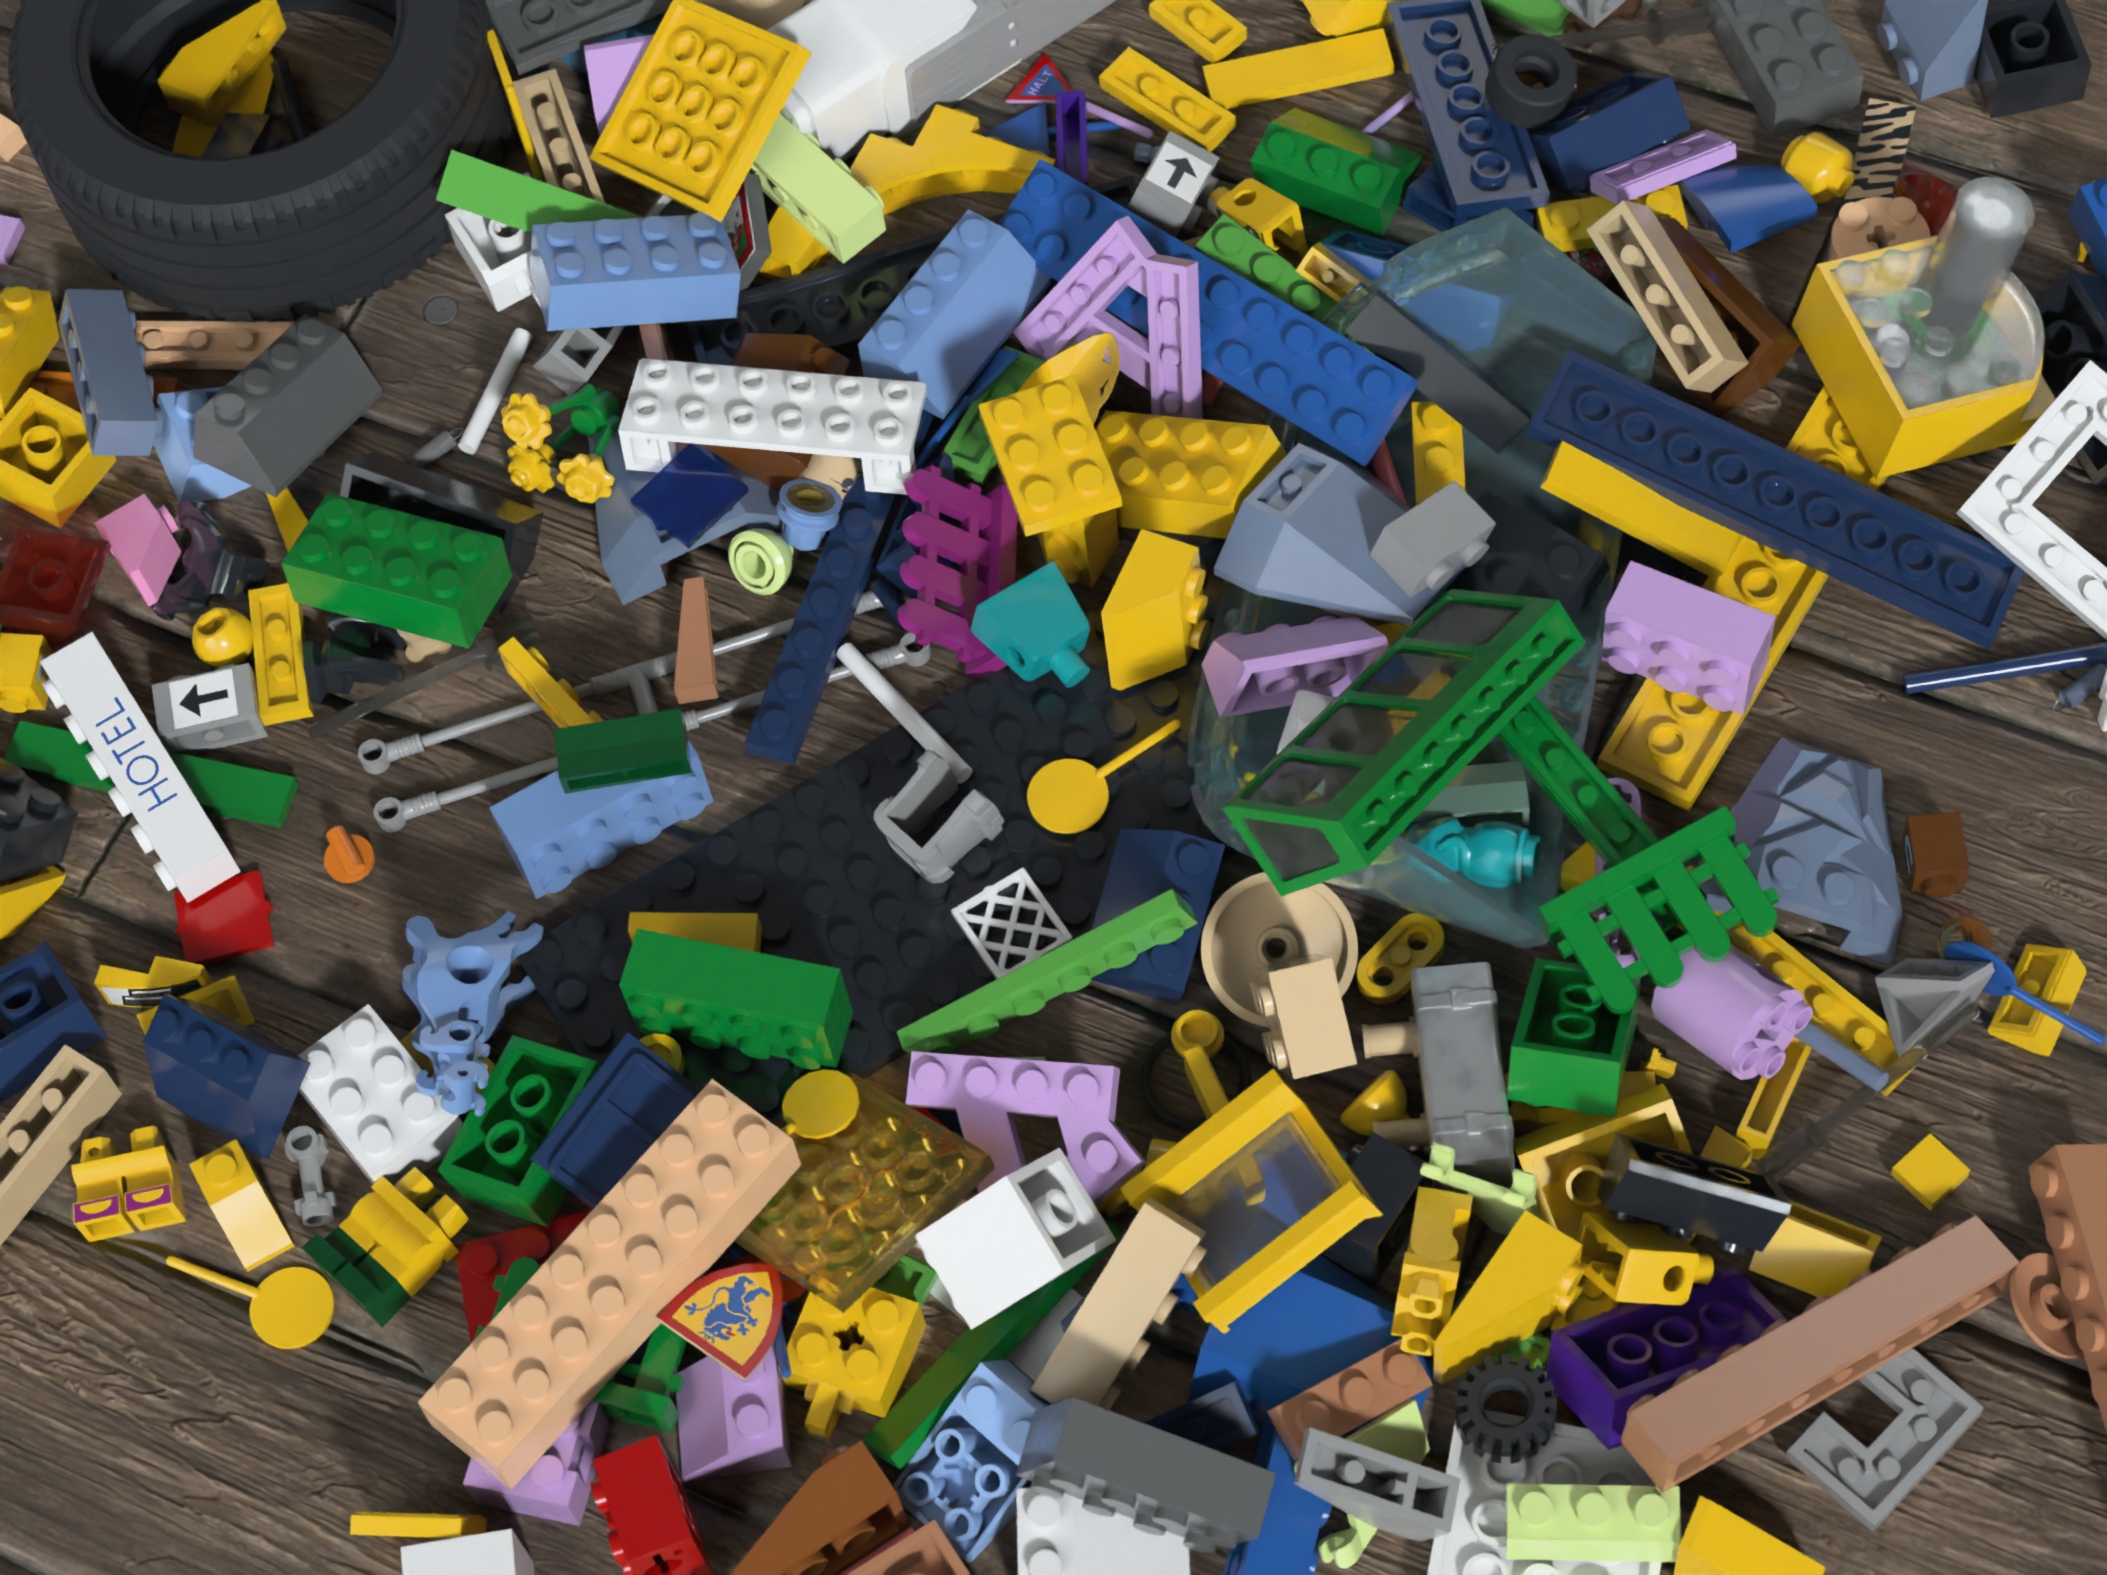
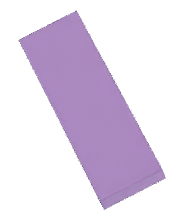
M1706 129L1593 173L1589 176L1591 192L1618 205L1623 200H1633L1736 159V145L1731 140Z

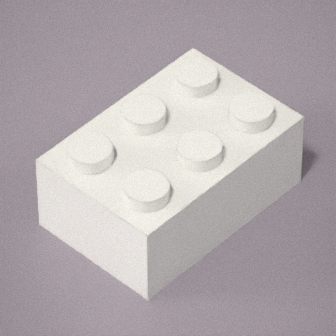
M369 1004L298 1055L311 1063L299 1088V1093L372 1185L381 1176L394 1185L414 1167L421 1173L425 1172L446 1156L463 1125L459 1115L450 1114L441 1107L442 1096H427L421 1094L416 1089V1075L422 1069Z

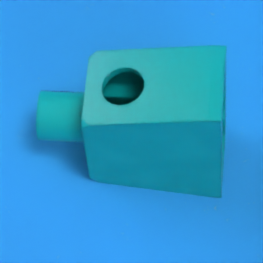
M1054 561L977 605L970 628L971 632L1023 680L1033 681L1048 671L1053 670L1065 687L1070 688L1083 680L1090 671L1088 665L1078 654L1085 647L1091 629L1090 624Z

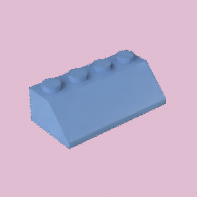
M968 209L858 344L864 377L924 382L927 394L923 409L944 419L1051 285V278L1035 268L1036 261L1008 229Z

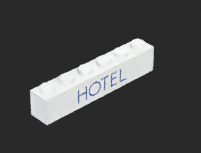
M93 632L40 661L50 678L41 683L57 709L66 704L70 710L71 715L64 718V722L78 744L86 740L89 741L93 751L85 756L101 781L109 776L111 777L116 787L109 790L108 794L121 815L125 817L133 813L138 821V824L131 827L130 830L145 854L154 849L157 852L161 861L154 864L153 867L168 892L178 887L187 903L241 872Z

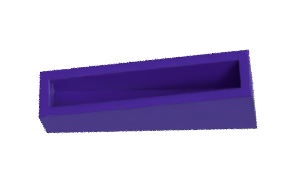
M1085 90L1056 92L1057 169L1089 187L1088 109Z

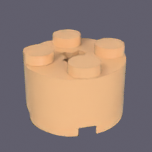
M1872 197L1846 203L1841 207L1832 228L1827 262L1930 237L1929 227L1925 219L1917 211L1916 204L1906 197L1894 199Z

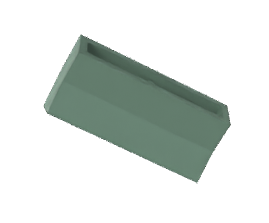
M1519 761L1465 766L1399 836H1406L1412 824L1422 827L1429 821L1444 816H1454L1463 827H1473L1477 823L1486 820H1500L1512 822L1519 826H1529L1530 807L1523 766Z

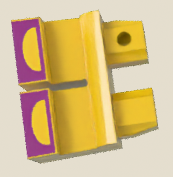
M156 1126L135 1129L130 1133L132 1152L116 1155L115 1144L110 1138L97 1137L83 1140L80 1163L71 1165L77 1190V1203L73 1204V1220L75 1226L88 1242L135 1233V1225L140 1231L187 1221L179 1166L167 1150L163 1135Z

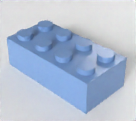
M702 213L680 216H649L646 218L602 219L599 221L554 222L551 224L532 225L530 272L547 331L736 318L741 272L723 221L719 222Z
M689 740L692 773L565 794L557 770L489 807L509 854L536 899L547 893L552 894L563 890L571 883L572 879L592 868L599 869L607 866L623 851L636 844H645L652 841L660 834L661 830L681 819L688 820L694 818L704 810L705 806L714 802L699 756Z

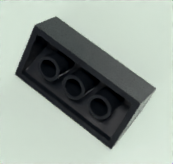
M2071 270L2029 307L2037 323L2042 340L2043 362L2041 374L2055 399L2090 360L2107 373V285L2103 279ZM2092 435L2076 453V456L2095 486L2101 487L2107 484V446Z
M372 452L346 462L340 496L502 538L513 577L491 613L497 615L503 613L535 557L544 512L389 456Z

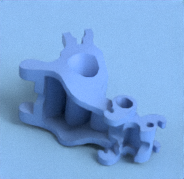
M509 911L491 926L479 931L468 932L462 937L455 939L438 936L433 923L427 917L415 916L406 923L405 936L414 948L413 961L415 963L405 966L402 971L401 984L403 990L416 1005L421 1015V1022L412 1034V1046L427 1055L432 1061L434 1068L433 1077L428 1078L426 1070H421L416 1075V1089L421 1094L427 1096H442L440 1105L450 1114L460 1115L468 1112L470 1109H475L476 1116H481L485 1113L486 1101L481 1094L475 1091L477 1082L478 1087L484 1089L488 1085L489 1080L488 1066L482 1060L489 1055L490 1046L484 1042L503 1029L505 1016L512 1009L526 1002L536 991L528 975L520 983H509L504 987V981L507 980L510 974V964L519 955L528 952L541 941L544 927L534 923L525 931H514L509 935L516 920V914Z

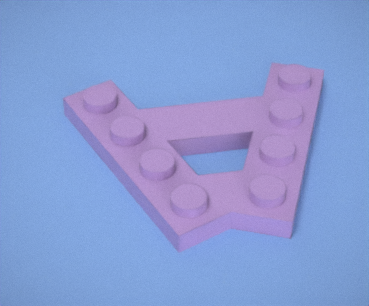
M1125 216L1115 221L1013 333L1031 356L1047 361L1068 349L1075 340L1080 343L1091 336L1111 332L1118 346L1120 357L1119 370L1151 391L1152 415L1203 419L1198 261L1157 254L1131 218ZM1127 286H1130L1147 298L1149 340L1105 311ZM1107 347L1104 360L1110 364V358L1107 356Z
M911 1052L906 1104L912 1107L957 1111L979 1193L1005 1176L1026 1166L1013 1115L1058 1118L1068 1153L1066 1159L1096 1207L1147 1164L1115 1124L1120 1069L1115 1066Z

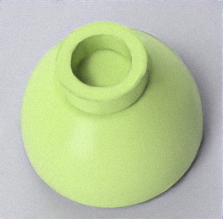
M764 528L745 530L732 539L728 549V560L734 576L746 589L755 594L770 595L778 591L787 581L792 570L794 549L793 546L787 544L781 533Z

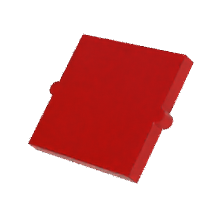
M260 870L231 877L187 903L181 891L173 892L179 922L175 926V932L181 937L185 962L206 965L275 946L269 916L273 912V907L266 899Z

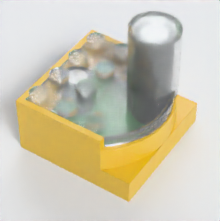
M1980 177L1965 183L1957 192L1942 228L1936 236L1816 264L1793 320L1792 327L1876 479L2016 444L2055 401L2053 393L2041 374L2045 337L2040 311L2028 289L2011 272L2033 226L2035 211L2030 198L2024 191L2007 180L1995 177Z

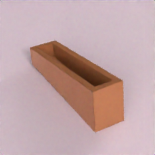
M703 576L684 579L674 681V692L679 704L719 698L709 597Z

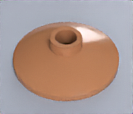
M2034 1253L2019 1261L2020 1264L2013 1269L2010 1277V1296L2015 1313L2023 1328L2047 1352L2065 1359L2081 1357L2084 1354L2077 1343L2076 1328L2068 1299L2064 1296L2061 1289V1278L2055 1256L2046 1253Z

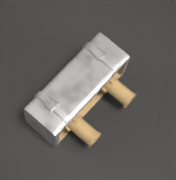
M1477 962L1413 969L1410 972L1413 1017H1409V1021L1375 1025L1362 1024L1365 1059L1413 1053V1057H1418L1424 1113H1420V1118L1383 1122L1372 1121L1373 1132L1408 1152L1424 1150V1155L1429 1154V1159L1431 1157L1432 1149L1430 1146L1432 1141L1453 1147L1455 1150L1454 1171L1511 1189L1513 1182L1512 1173L1515 1168L1514 1129L1512 1116L1509 1115L1498 1031L1497 993L1493 990L1490 963ZM1432 1179L1433 1189L1449 1191L1440 1182Z

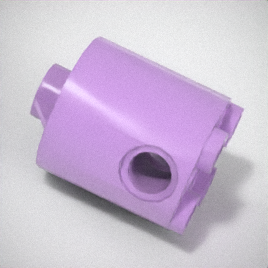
M1730 944L1727 957L1716 963L1707 962L1702 959L1695 948L1679 956L1683 963L1682 979L1679 984L1672 988L1656 986L1651 1005L1653 1017L1740 1080L1752 1079L1759 1074L1765 1079H1770L1777 1074L1786 1059L1784 1050L1792 1041L1794 1034L1801 1032L1808 1025L1812 1017L1813 1009L1804 1002L1803 994L1732 944Z

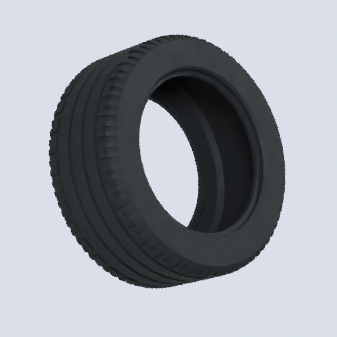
M21 0V8L16 12L15 25L11 31L12 42L9 45L8 74L10 77L8 80L12 105L24 138L73 234L93 260L114 280H119L120 284L125 288L134 291L143 299H151L158 306L168 307L177 313L186 311L191 317L200 318L204 316L207 320L211 321L225 319L227 322L241 320L245 322L261 320L277 322L281 318H285L286 321H293L304 314L313 317L317 316L321 311L329 313L336 311L337 307L346 304L351 306L362 297L367 299L374 296V292L380 289L386 290L394 285L393 282L395 280H403L410 276V271L424 266L427 263L428 257H435L441 252L443 244L450 243L453 240L445 214L457 207L436 200L451 150L500 167L502 152L506 148L511 111L487 40V31L494 29L485 0H277L281 13L314 11L348 16L371 24L393 38V42L380 72L370 87L348 110L333 122L306 138L282 148L255 155L230 158L195 157L174 153L149 144L137 137L136 134L140 117L149 97L159 84L158 80L164 67L173 61L181 48L261 0Z

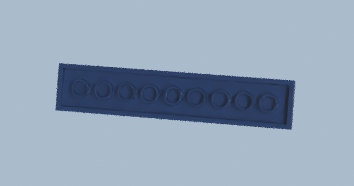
M1568 349L1526 433L1527 436L1555 449L1564 441L1614 467L1680 507L1987 649L1990 648L1997 636L2024 573V570L1989 542Z

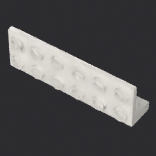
M643 358L638 362L618 432L626 470L674 474L678 461L675 442L861 458L865 491L907 495L904 481L907 476L916 471L914 444L927 389L924 382Z

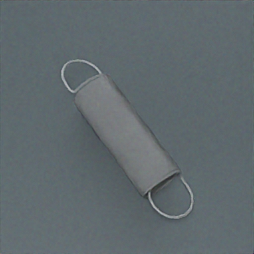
M445 430L405 459L408 464L425 469L452 447L456 446V443L450 433Z

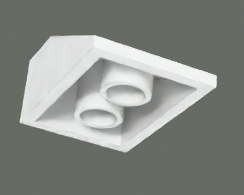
M1031 1488L1016 1489L1018 1575H1190L1189 1548L1183 1545L1184 1537L1168 1531L1165 1532V1535L1143 1532L1133 1527V1518L1115 1512L1113 1517L1094 1514L1082 1508L1083 1500L1065 1493L1063 1498H1055L1040 1494Z

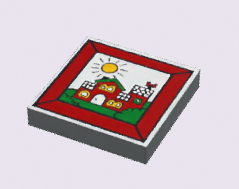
M750 173L745 177L723 219L741 272L739 292L748 288L772 252L761 179H759V175Z

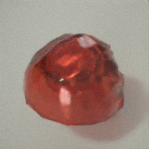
M1914 171L1901 173L1892 189L1893 199L1906 197L1916 204L1917 211L1922 215L1929 227L1930 235H1940L1947 231L1957 219L1965 203L1964 198L1952 184H1948L1944 180L1927 173Z

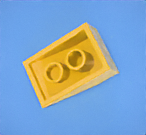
M1525 1210L1435 1340L1433 1379L1443 1385L1467 1372V1369L1473 1364L1475 1366L1482 1364V1358L1490 1355L1494 1357L1548 1328L1558 1312L1566 1316L1574 1307L1582 1292V1287L1578 1285L1585 1271V1268L1580 1265L1582 1244Z

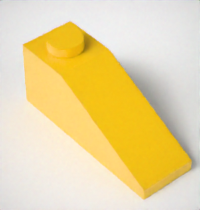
M261 0L181 48L173 61L164 67L158 80L169 110L214 127L217 125L287 29L277 0Z

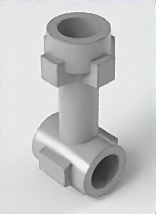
M307 1125L296 1127L290 1131L286 1138V1143H284L286 1156L290 1162L298 1163L304 1197L294 1201L295 1211L298 1217L302 1218V1223L305 1226L325 1225L334 1219L333 1209L337 1208L336 1196L333 1191L324 1192L321 1166L327 1158V1153H329L328 1143L323 1134H316Z

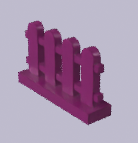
M930 465L925 469H918L906 477L904 488L912 500L922 504V512H916L906 518L902 523V531L910 543L920 547V554L910 557L900 566L902 580L907 586L918 590L917 599H911L899 607L897 612L898 620L905 630L916 634V643L927 646L932 642H936L955 650L956 659L966 663L965 675L978 679L989 671H999L1008 666L971 632L970 628L977 605L1015 583L1017 513L1006 485H1001L983 496L981 495V487L974 483L963 487L942 478L941 469ZM939 512L961 521L962 529L939 520ZM937 555L960 564V572L937 563ZM935 598L958 607V615L936 607Z

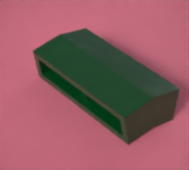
M681 708L553 729L559 780L565 794L692 773L685 715Z

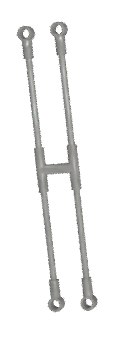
M887 578V580L891 583V585H892L895 589H900V588L897 587L892 581H890V580ZM871 590L863 592L854 615L883 607V605ZM902 592L899 594L905 602L911 600L906 593ZM795 618L713 643L714 656L788 633ZM909 632L901 638L899 644L866 654V659L878 671L902 663L916 667L928 662L931 657L930 644L923 646L916 643V634ZM914 645L923 646L918 652L908 651ZM669 653L591 678L592 682L573 687L579 698L592 694L600 696L630 686L639 715L659 712L649 680L675 672L677 653ZM845 665L832 669L827 683L854 674ZM766 690L695 712V709L683 712L687 731L699 728L700 723L760 705ZM532 700L424 735L416 733L386 743L378 739H369L360 745L358 758L365 771L370 774H380L389 768L392 761L423 752L427 746L532 714L542 709ZM378 752L381 753V756L378 759L373 761L368 760V757L371 754ZM557 756L438 794L436 791H432L403 801L392 797L383 798L375 805L373 814L380 829L388 833L397 832L405 826L407 820L440 810L441 805L558 769ZM398 811L393 818L383 819L386 813Z

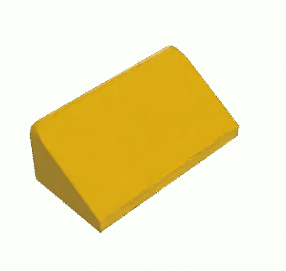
M2026 943L2013 974L2016 977L2018 987L2060 1011L2069 1014L2086 976V968L2074 949ZM2010 995L2001 998L1987 1031L1990 1035L2035 1054L2049 1057L2063 1028V1024Z

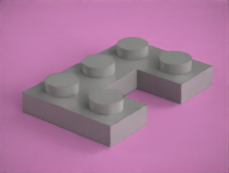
M1913 1348L1858 1379L1899 1414L1868 1449L1823 1412L1787 1450L1786 1458L1872 1532L1979 1418L1984 1409L1981 1404Z

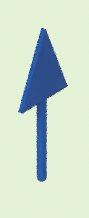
M1044 102L982 133L981 136L997 137L1009 145L1027 151H1039L1050 158L1048 136L1057 135V126L1047 127L1046 103ZM1110 121L1088 123V132L1126 129Z

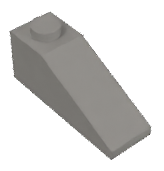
M1309 1427L1304 1432L1294 1484L1370 1526L1421 1543L1450 1533L1461 1478Z

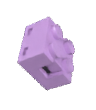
M591 1400L512 1490L472 1458L470 1459L463 1485L476 1504L580 1526L591 1490L589 1482L594 1480L596 1473L593 1459L601 1456L610 1422L600 1403Z

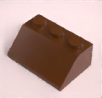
M746 333L741 340L731 366L844 375L850 360L810 335ZM700 444L778 492L784 484L795 480L808 467L813 455Z

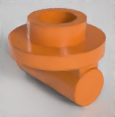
M336 826L326 833V838L330 845L324 854V866L328 874L334 880L341 883H353L366 877L375 863V853L371 844L361 836L348 835L343 826Z

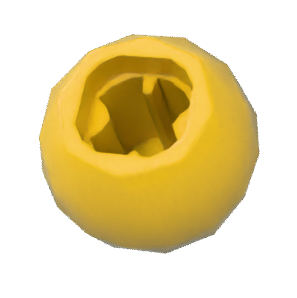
M215 607L200 616L192 629V645L196 655L214 668L227 664L238 665L247 659L253 649L254 635L251 622L246 616L233 608Z

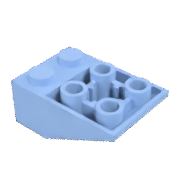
M223 387L158 394L155 408H160L162 411L163 428L161 436L154 437L153 445L179 504L185 500L205 501L226 498L251 487V485L193 458L195 413Z
M1008 1360L980 1362L893 1485L901 1504L924 1525L934 1519L937 1521L956 1553L966 1563H971L1017 1514L1016 1489L1031 1488L1032 1481L1017 1476L1016 1472L1034 1411L1051 1405L1050 1402L1030 1390L1034 1383Z

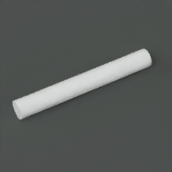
M522 328L514 330L458 443V447L465 453H476L532 339V335Z

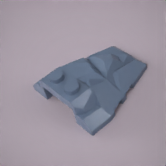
M1781 737L1742 796L1730 810L1731 815L1737 822L1735 841L1732 843L1734 846L1742 842L1746 844L1751 854L1744 862L1763 891L1773 887L1779 895V902L1774 904L1773 907L1843 928L1839 946L1840 950L1890 965L1894 958L1903 914L1881 768ZM1702 860L1697 861L1696 867L1704 864ZM1713 878L1699 885L1707 895V902L1712 910L1725 913L1732 909Z

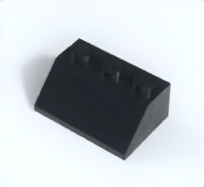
M1616 1132L1597 1191L1603 1207L1609 1209L1607 1214L1617 1220L1630 1224H1639L1640 1219L1643 1218L1660 1223L1662 1231L1679 1238L1691 1239L1693 1233L1714 1238L1712 1243L1715 1246L1737 1254H1744L1746 1248L1763 1252L1787 1218L1792 1205L1773 1176Z

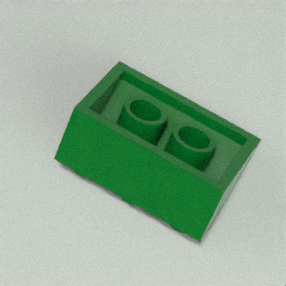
M1294 108L1270 122L1250 162L1253 178L1256 181L1282 194L1298 205L1383 236L1423 160V155Z

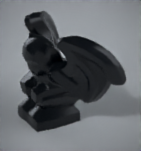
M196 500L182 501L177 508L179 527L189 530L192 535L191 543L183 555V571L181 573L183 578L176 582L174 577H169L158 602L151 605L153 612L158 617L167 621H172L177 613L207 608L211 598L216 594H223L225 599L232 602L249 603L248 590L263 588L270 565L269 562L263 559L241 554L229 546V534L206 512V504Z
M335 613L327 622L328 630L333 635L332 637L327 639L322 645L315 640L303 641V666L311 703L322 702L329 690L349 695L354 682L374 683L380 686L388 685L392 681L405 682L404 668L396 664L394 655L383 649H374V645L381 643L389 645L396 650L403 649L404 639L400 637L396 629Z

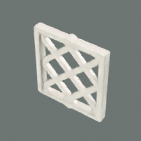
M1024 867L994 885L986 886L982 892L951 910L952 916L996 980L1073 940L1069 931ZM1014 883L1019 884L1015 898L998 896V892ZM1026 886L1037 902L1022 900ZM981 902H988L984 917L967 914L968 910ZM995 903L1013 906L1009 921L992 918ZM1020 908L1038 911L1034 926L1017 923ZM1045 913L1056 929L1042 927ZM967 922L982 924L979 939ZM989 926L1007 929L1003 944L986 941ZM1014 930L1032 933L1029 948L1011 946ZM1039 935L1057 938V941L1040 951L1036 950ZM986 949L1001 952L998 966ZM1008 953L1026 956L1024 961L1010 969H1005Z

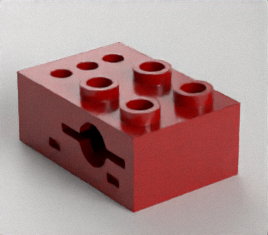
M657 1435L593 1459L599 1478L590 1481V1487L600 1513H604L610 1530H612L606 1533L614 1558L618 1565L621 1564L624 1575H714L684 1486Z

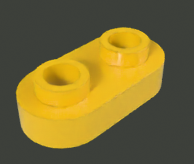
M1412 913L1402 917L1362 957L1358 964L1357 985L1363 997L1372 1003L1380 1005L1392 1004L1400 1000L1411 989L1410 972L1416 968L1432 967L1441 958L1444 951V931L1440 923L1432 916L1424 913ZM1419 940L1426 943L1427 947L1423 950H1413L1409 947V944ZM1379 976H1387L1392 979V982L1387 986H1380L1374 980Z

